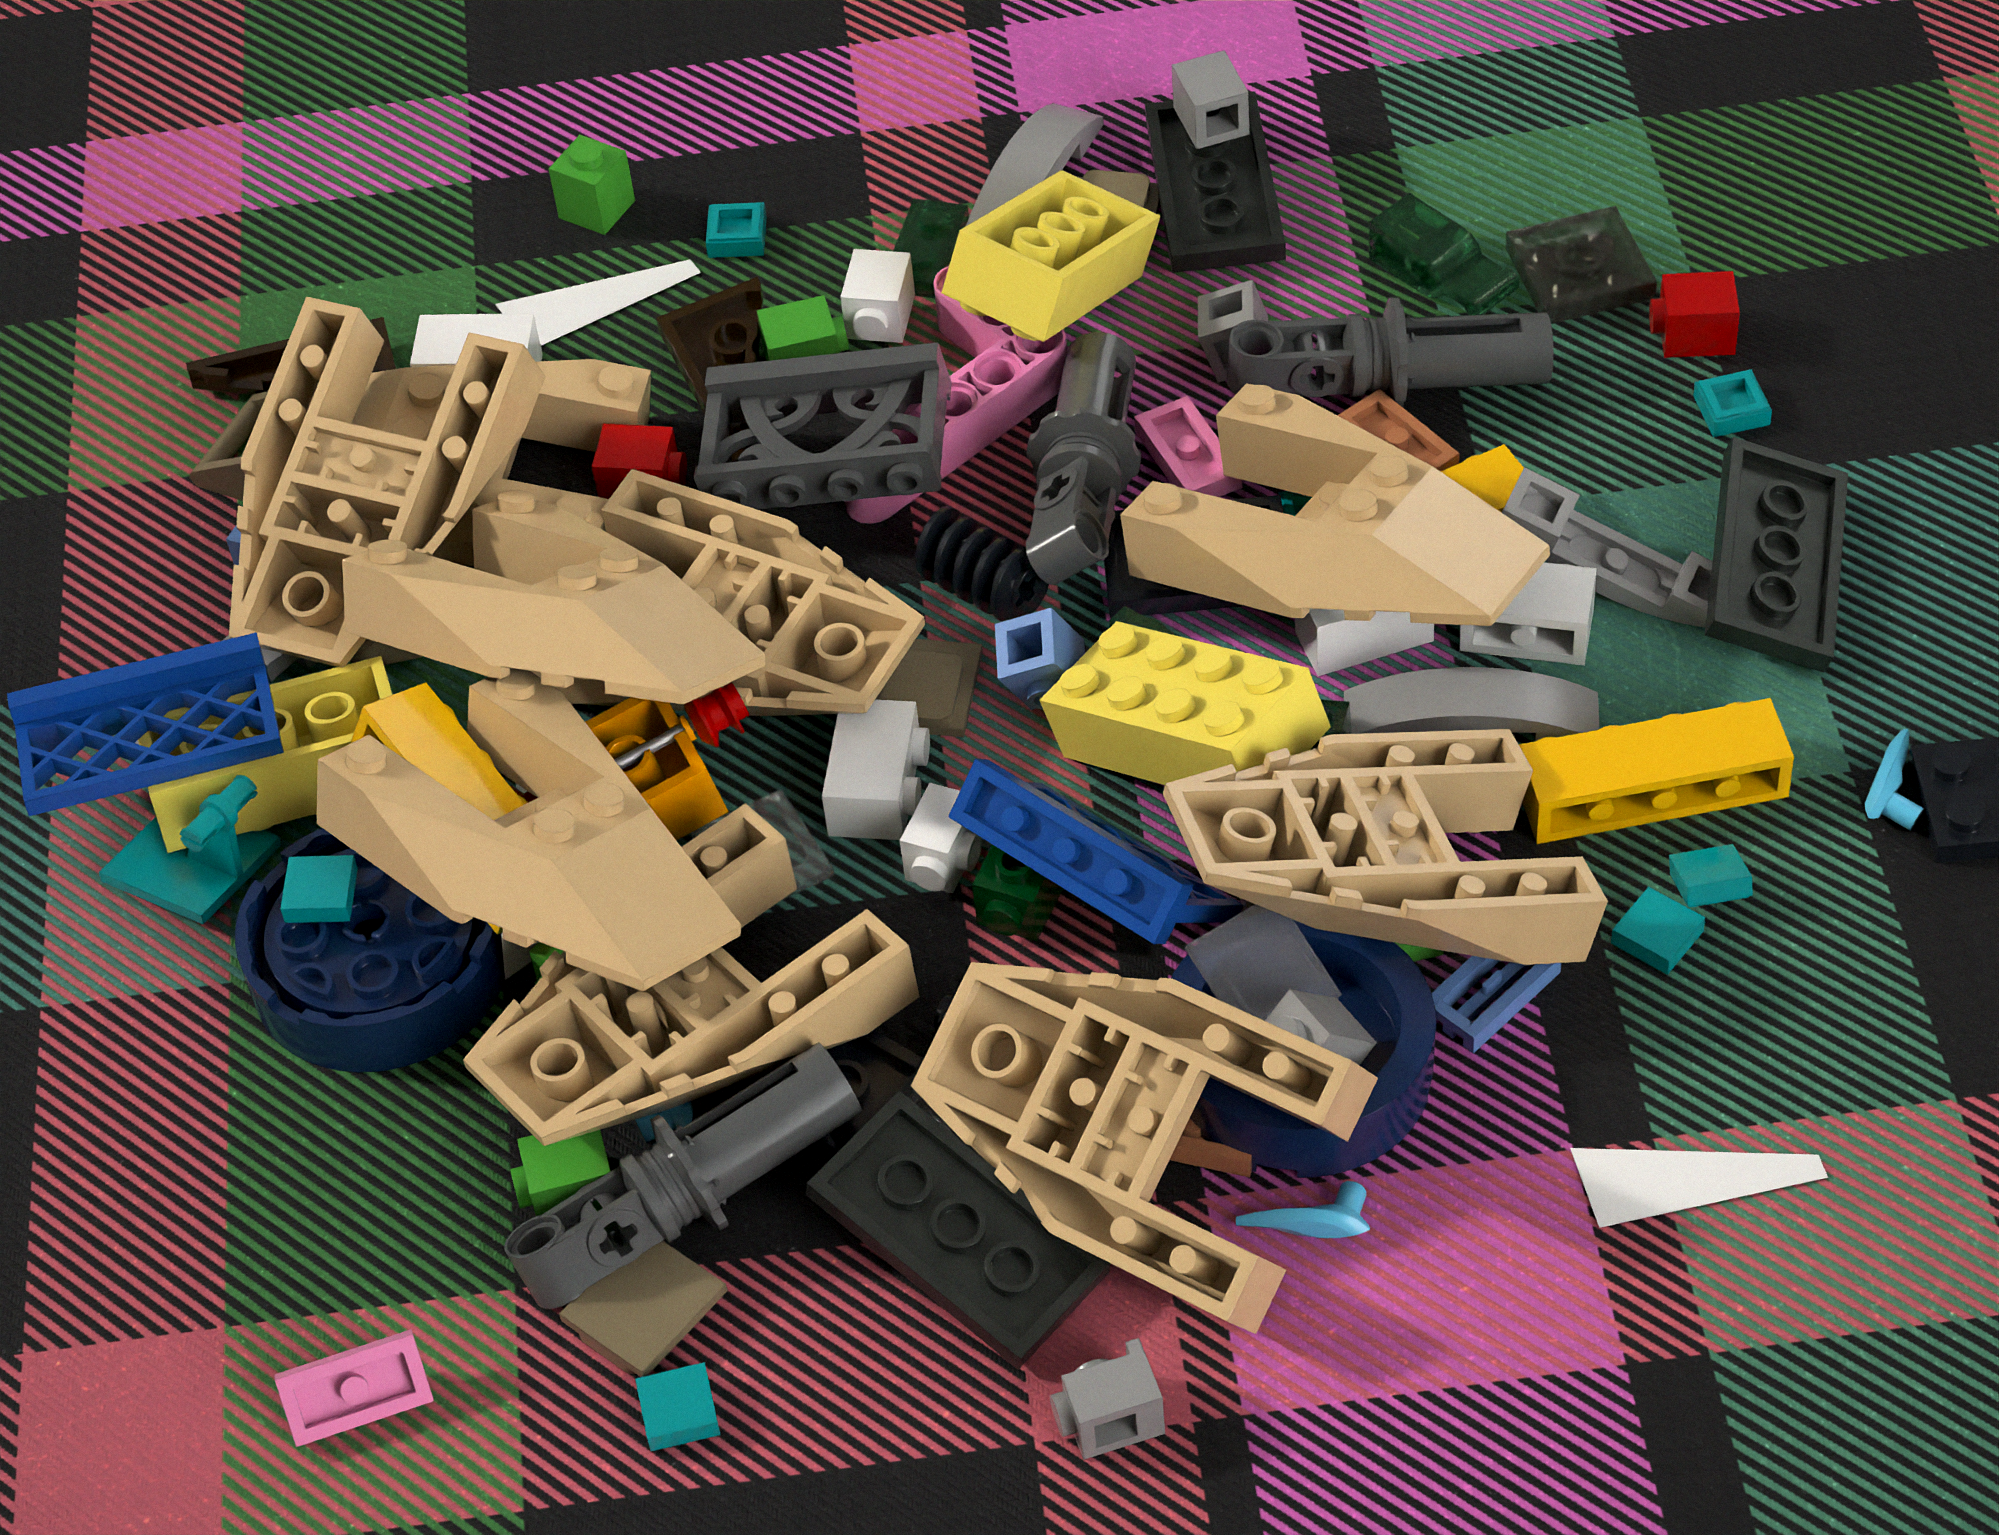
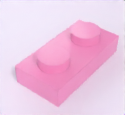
M1188 395L1134 416L1135 433L1171 484L1216 497H1221L1243 488L1241 479L1223 475L1219 439Z
M412 1329L275 1374V1383L296 1447L434 1401Z

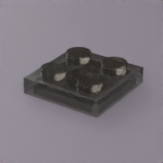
M1616 206L1506 232V250L1537 311L1547 312L1551 324L1656 299L1657 281Z

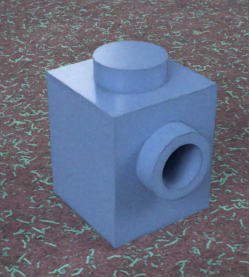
M1052 608L995 624L998 680L1031 710L1036 708L1043 709L1039 700L1060 679L1062 674L1085 654L1084 639Z

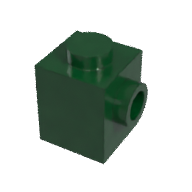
M992 845L972 884L977 924L988 927L1000 935H1016L1038 941L1064 888Z

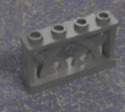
M939 343L707 367L705 387L708 396L699 462L694 473V481L698 490L757 510L939 491L942 482L940 471L947 400H950L952 384ZM921 403L920 418L904 414L910 404ZM839 412L847 421L860 426L843 441L823 453H810L783 437L804 426L816 414ZM747 422L749 429L729 436L731 423ZM893 429L909 431L918 438L917 443L901 444L899 437L891 431ZM752 445L741 453L738 462L726 463L729 457L736 451Z

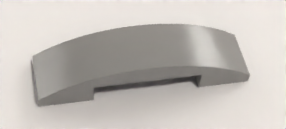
M1055 103L1046 105L1036 111L1013 135L997 159L978 195L966 226L1063 170L1070 157L1082 159L1104 125L1103 116Z
M1524 467L1502 513L1549 544L1550 556L1546 560L1548 563L1597 568L1595 592L1646 614L1682 624L1706 627L1712 570L1711 560L1691 551L1685 563L1681 564L1573 510L1580 496L1579 494Z
M1486 667L1426 669L1382 677L1344 691L1343 734L1510 729L1511 732L1535 733V741L1545 737H1562L1599 730L1598 692L1564 679L1527 671Z

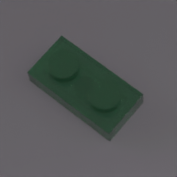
M913 198L893 252H907L911 254L915 296L935 298L933 284L935 276L941 269L950 265L959 230L966 227L969 219L968 205Z

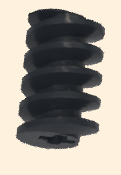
M949 505L940 508L931 516L918 540L915 561L916 569L922 578L929 582L937 583L940 588L951 594L956 593L959 599L969 604H975L977 609L989 615L993 614L995 619L1001 622L1033 613L1040 606L1047 593L1049 584L1043 581L1033 569L1027 556L1026 547L1017 548L1015 541L1006 536L998 538L996 531L987 526L979 528L977 520L969 516L960 517L959 511Z

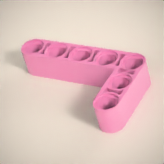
M949 266L941 269L936 274L933 282L939 330L946 338L975 358L950 376L952 384L950 400H947L940 471L942 479L1059 393L1067 353L1064 329L1045 342L1040 340L1032 341L1017 336L1012 332L1011 326L990 316H978L965 311L960 306V302L941 293ZM921 403L910 404L904 414L920 418ZM898 429L891 431L899 437L901 444L917 443L918 438L909 431ZM922 493L845 501L846 512L852 519L860 523H878L893 516Z

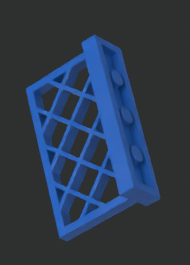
M257 632L7 693L8 707L15 725L23 800L28 816L284 753L270 687L271 681ZM256 690L241 705L226 701L232 695ZM183 707L190 708L178 721L163 717L171 710ZM210 715L225 719L213 732L198 728ZM245 726L265 732V734L241 740L233 739ZM147 731L161 734L162 736L149 748L135 743ZM182 742L197 746L189 753L177 756L170 755ZM85 746L99 750L86 763L72 759ZM119 757L133 761L125 769L113 772L106 770ZM56 773L70 777L63 784L39 790Z
M988 759L974 760L948 816L1153 944H1166L1176 923L1236 922L1243 908V904L1217 888L1205 884L1202 879L1045 784L1025 782Z

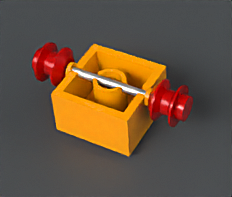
M733 682L713 690L702 698L698 697L685 703L683 708L689 718L688 720L684 715L677 717L669 702L630 697L585 721L676 840L729 812L692 741L697 739L693 732L696 730L702 742L718 748L720 731L731 726L739 733H745L740 721L750 716ZM513 785L510 786L527 803L537 799L536 796L528 791L523 793Z

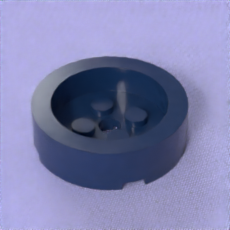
M323 828L304 836L280 852L282 862L261 883L254 880L241 903L235 927V947L238 961L260 1020L266 1030L282 1047L295 1056L324 1068L346 1072H378L412 1065L444 1051L468 1034L491 1009L505 982L502 933L497 935L487 922L474 917L464 924L449 919ZM354 855L358 872L350 921L284 922L280 908L289 857ZM378 919L384 921L383 925L371 934V940H366L363 934L353 932L356 926L365 920Z
M1271 912L1234 922L1211 934L1194 947L1174 971L1171 979L1177 980L1264 1021L1289 989L1335 997L1377 1042L1359 1066L1376 1076L1378 1080L1348 1142L1209 1077L1190 1119L1201 1128V1137L1206 1141L1225 1144L1238 1151L1252 1155V1171L1256 1172L1257 1165L1276 1169L1297 1170V1178L1321 1177L1349 1171L1373 1161L1392 1149L1410 1132L1422 1115L1428 1102V1092L1433 1077L1436 1033L1435 1005L1432 993L1422 972L1410 956L1395 942L1315 929L1276 912Z

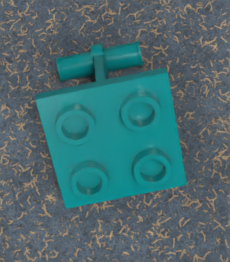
M237 775L233 782L219 795H209L200 804L199 815L186 828L180 831L179 835L182 836L180 839L187 848L168 853L157 817H155L99 871V876L103 883L200 924H204L281 846L280 838L264 830L249 831L236 835L234 825L238 822V812L258 794L257 791H254L257 787L253 781L244 775Z

